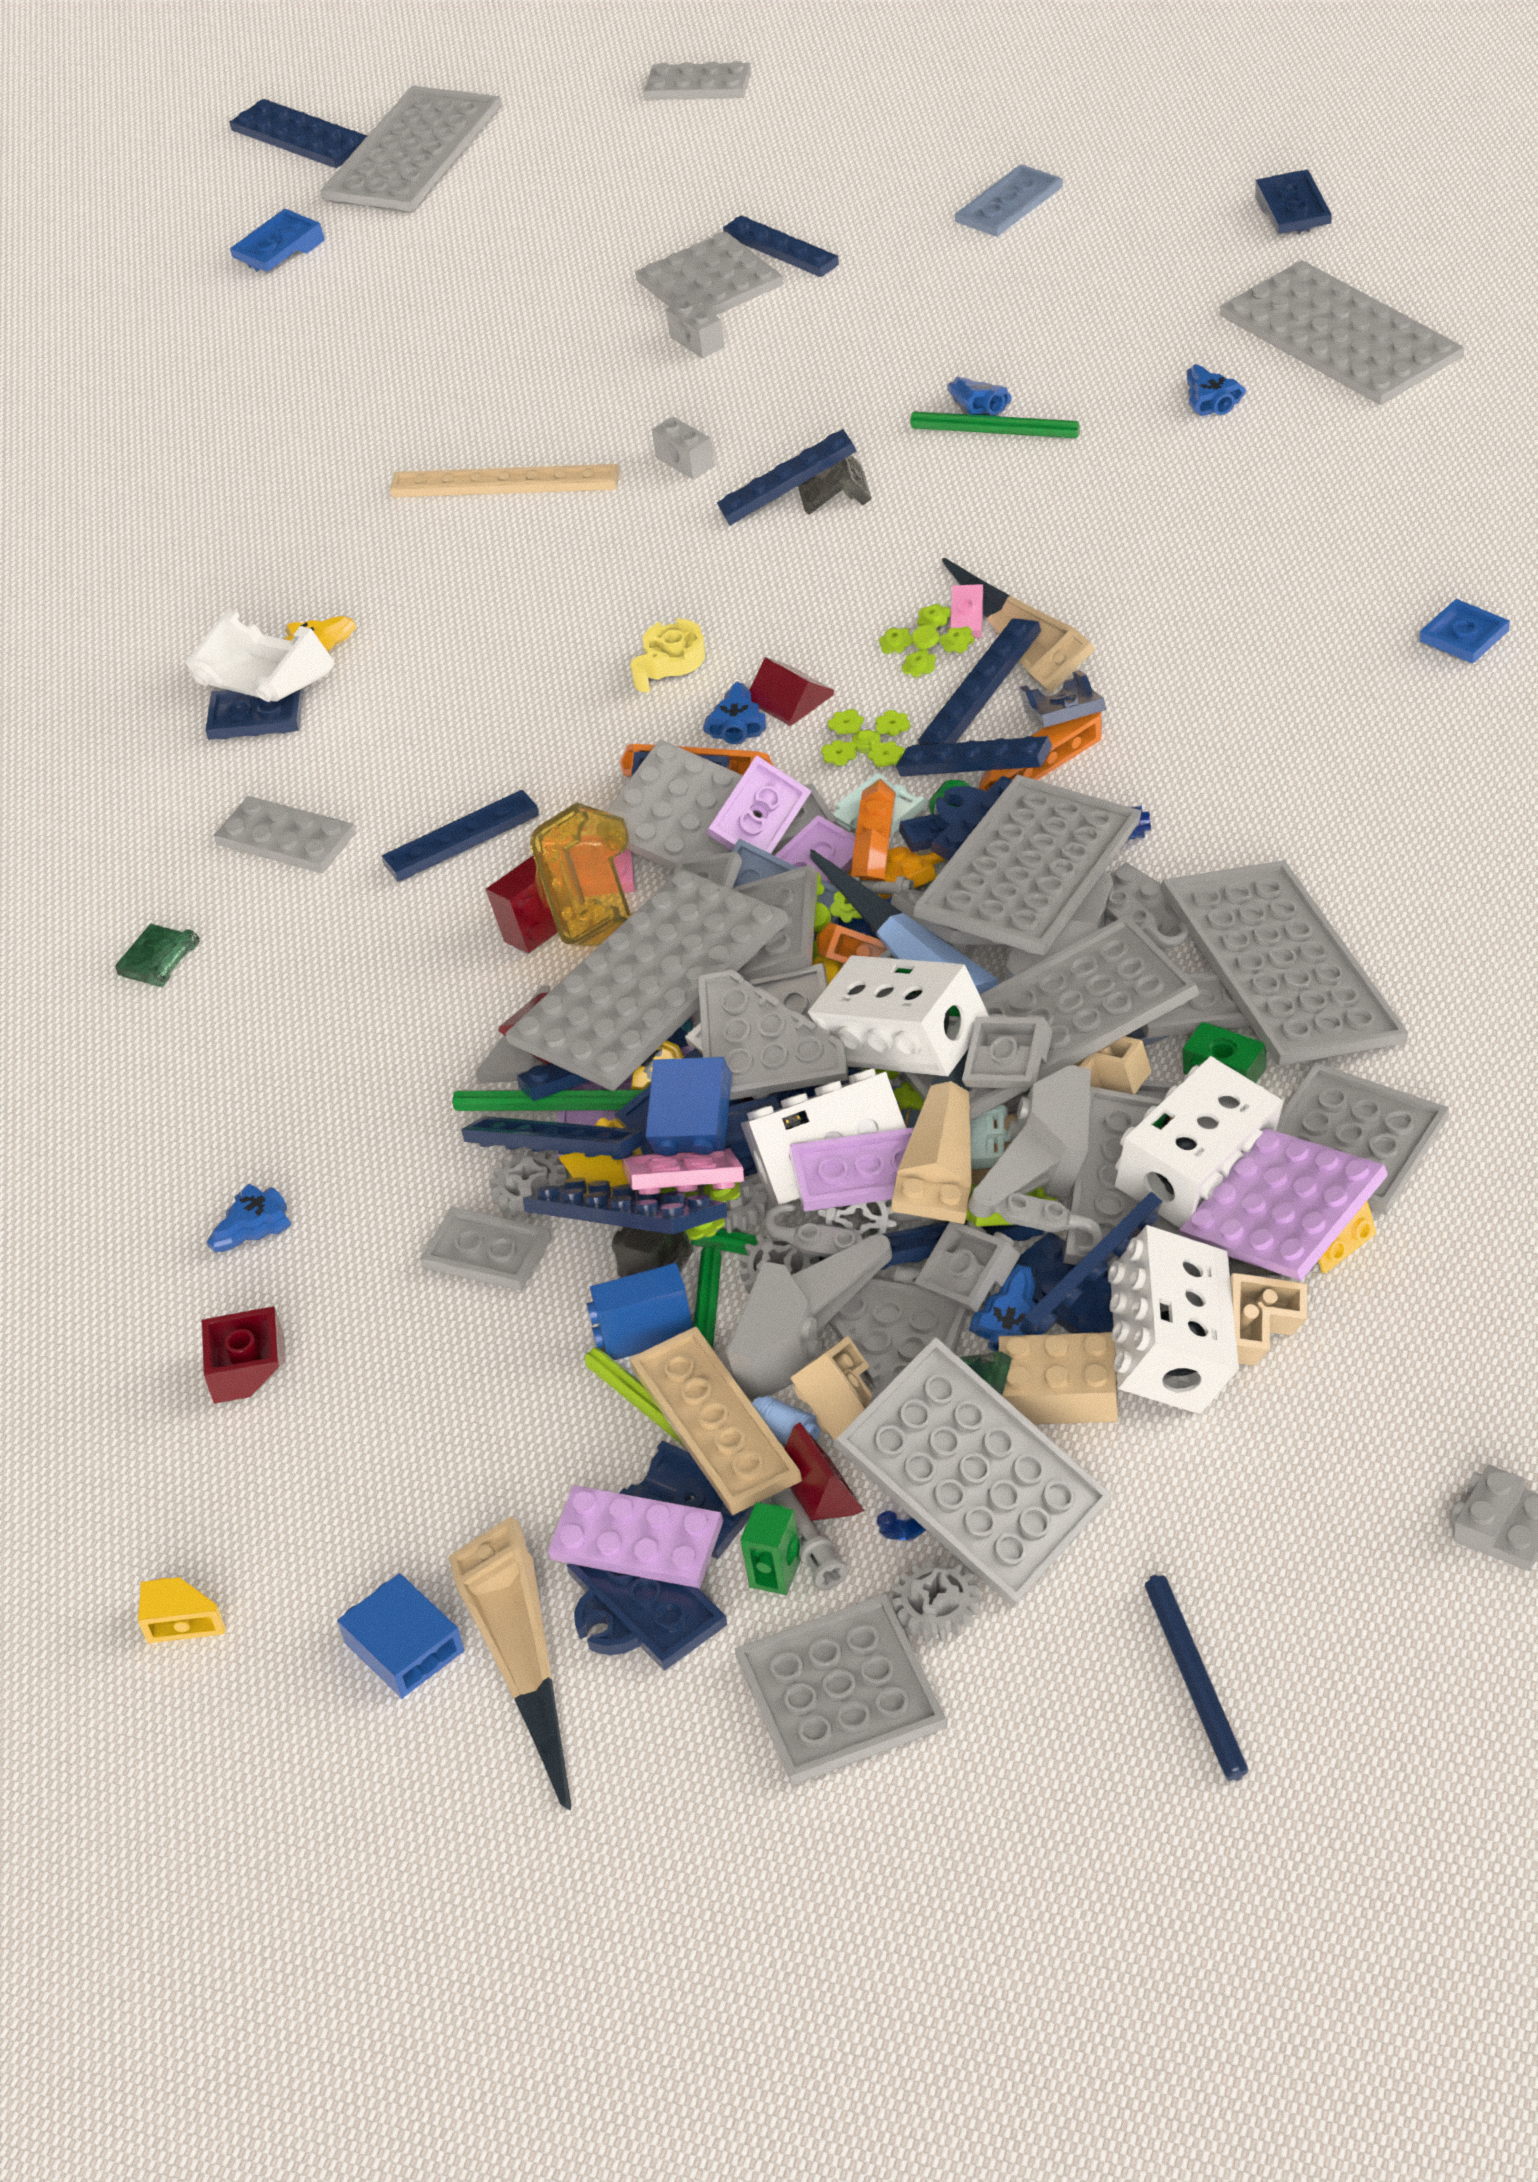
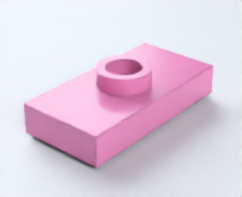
M983 584L952 586L951 628L967 626L972 629L974 638H982Z

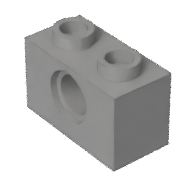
M689 298L680 300L675 305L666 309L670 338L702 359L725 347L722 324L719 317Z
M671 417L651 429L656 458L691 479H695L715 467L711 438L675 417Z

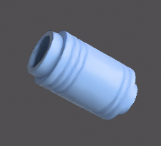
M765 1396L764 1398L757 1397L753 1401L752 1405L780 1443L786 1445L793 1426L799 1422L817 1441L820 1427L817 1425L815 1415L770 1396Z

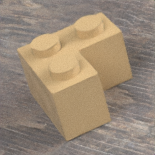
M1126 1036L1073 1064L1074 1066L1091 1069V1087L1105 1088L1129 1094H1135L1152 1072L1143 1041Z
M1233 1273L1230 1276L1238 1364L1255 1366L1270 1350V1332L1292 1336L1307 1320L1306 1283Z
M849 1336L840 1340L790 1377L794 1383V1390L797 1396L803 1402L809 1404L817 1415L816 1421L821 1430L831 1435L834 1441L870 1405L872 1393L859 1376L870 1366Z

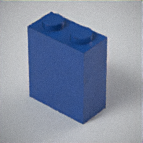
M724 1057L653 1060L646 1139L654 1153L674 1156L681 1152L709 1155L713 1151H725L732 1073Z
M677 1263L589 1286L592 1302L586 1303L591 1324H598V1326L592 1327L595 1344L598 1348H604L606 1354L613 1360L639 1354L693 1328L686 1290Z
M401 1573L388 1582L381 1584L375 1592L358 1605L349 1608L337 1620L344 1643L401 1699L465 1651L458 1627Z

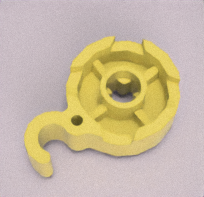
M679 618L676 619L677 624L662 626V623L658 622L648 628L643 635L644 655L634 658L630 665L635 689L641 692H649L648 678L661 679L666 676H681L700 667L705 660L706 649L699 625L691 620Z

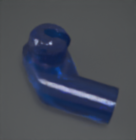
M889 1510L879 1514L876 1520L877 1525L880 1527L879 1533L886 1539L912 1541L927 1531L913 1517L908 1520L898 1519L897 1514Z

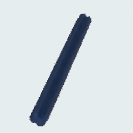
M1152 1575L1150 1580L1145 1582V1590L1221 1770L1228 1781H1240L1248 1773V1765L1168 1579L1164 1575Z

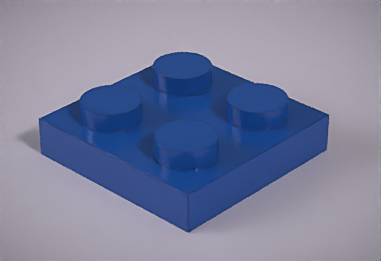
M1455 599L1420 631V642L1473 664L1509 631L1510 620Z

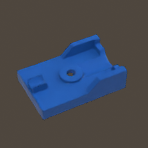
M284 208L232 246L230 252L233 258L247 263L249 269L253 267L256 272L260 269L269 272L296 251L309 253L325 241L320 222Z

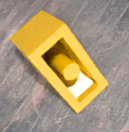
M159 1578L157 1580L141 1582L138 1622L147 1643L225 1634L226 1627L217 1604L182 1578Z

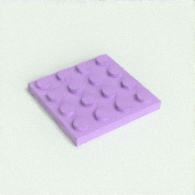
M1264 1128L1263 1134L1256 1140L1251 1151L1243 1153L1244 1158L1237 1160L1232 1166L1228 1178L1223 1177L1222 1184L1215 1187L1209 1200H1204L1199 1205L1196 1212L1191 1216V1221L1187 1220L1179 1229V1233L1182 1237L1226 1250L1228 1256L1302 1281L1388 1174L1384 1164Z

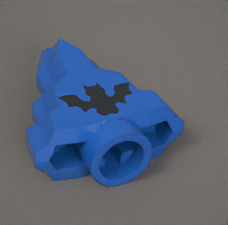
M1197 364L1187 369V384L1190 386L1188 390V395L1190 396L1189 405L1200 416L1214 412L1218 415H1225L1233 409L1235 404L1240 402L1246 393V388L1235 379H1227L1219 373H1210L1204 367Z
M958 376L953 382L947 384V390L953 396L955 402L961 404L962 408L972 415L985 413L997 415L1005 410L1012 399L1007 387L976 382Z
M736 681L725 693L724 700L720 701L714 707L713 712L706 716L703 730L705 733L710 734L712 738L723 739L729 744H740L746 738L758 737L762 731L766 730L765 714L760 713L758 704L751 701V692L746 685Z
M248 1184L234 1197L235 1202L226 1210V1219L214 1228L206 1242L208 1247L216 1253L232 1250L246 1240H260L269 1234H280L291 1226L290 1220L284 1214L287 1211V1205L283 1197L272 1187L262 1192L257 1187Z
M1016 1265L1001 1287L1000 1292L988 1297L984 1309L975 1312L968 1330L978 1337L988 1340V1348L999 1354V1336L1025 1335L1019 1330L1024 1316L1037 1305L1033 1301L1035 1283L1030 1267ZM1039 1331L1036 1335L1044 1334L1041 1331Z

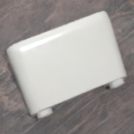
M228 609L225 610L185 662L193 672L192 677L203 686L211 685L259 697L267 702L279 701L328 675L334 667L333 659L311 628L300 626L295 632L292 641L261 634L255 624L250 623L248 627L244 626L237 620L240 616L238 612Z

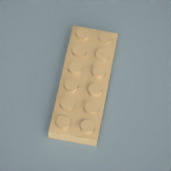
M696 1326L629 1358L631 1369L732 1516L755 1505L756 1502H761L802 1481L798 1467Z

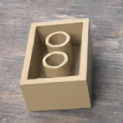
M1112 1332L999 1336V1394L1033 1424L1118 1422L1117 1372L1114 1370L1116 1353Z

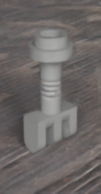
M898 876L895 882L863 880L860 877H853L876 894H908L909 890H914L913 880H908L906 876Z

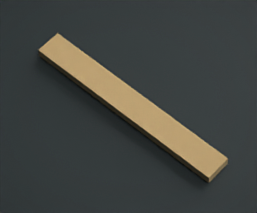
M619 464L405 471L394 473L390 492L392 497L616 490L620 470Z

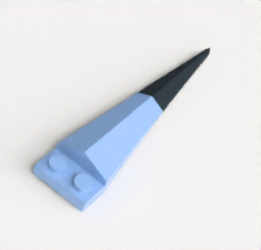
M810 849V859L856 909L895 959L965 964L979 995L999 985L998 979L815 850Z

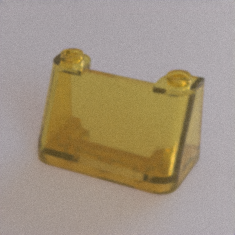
M578 802L539 825L531 835L530 846L561 941L576 947L599 946L635 913H630L613 861L614 858L622 854L627 848L629 834L624 818Z

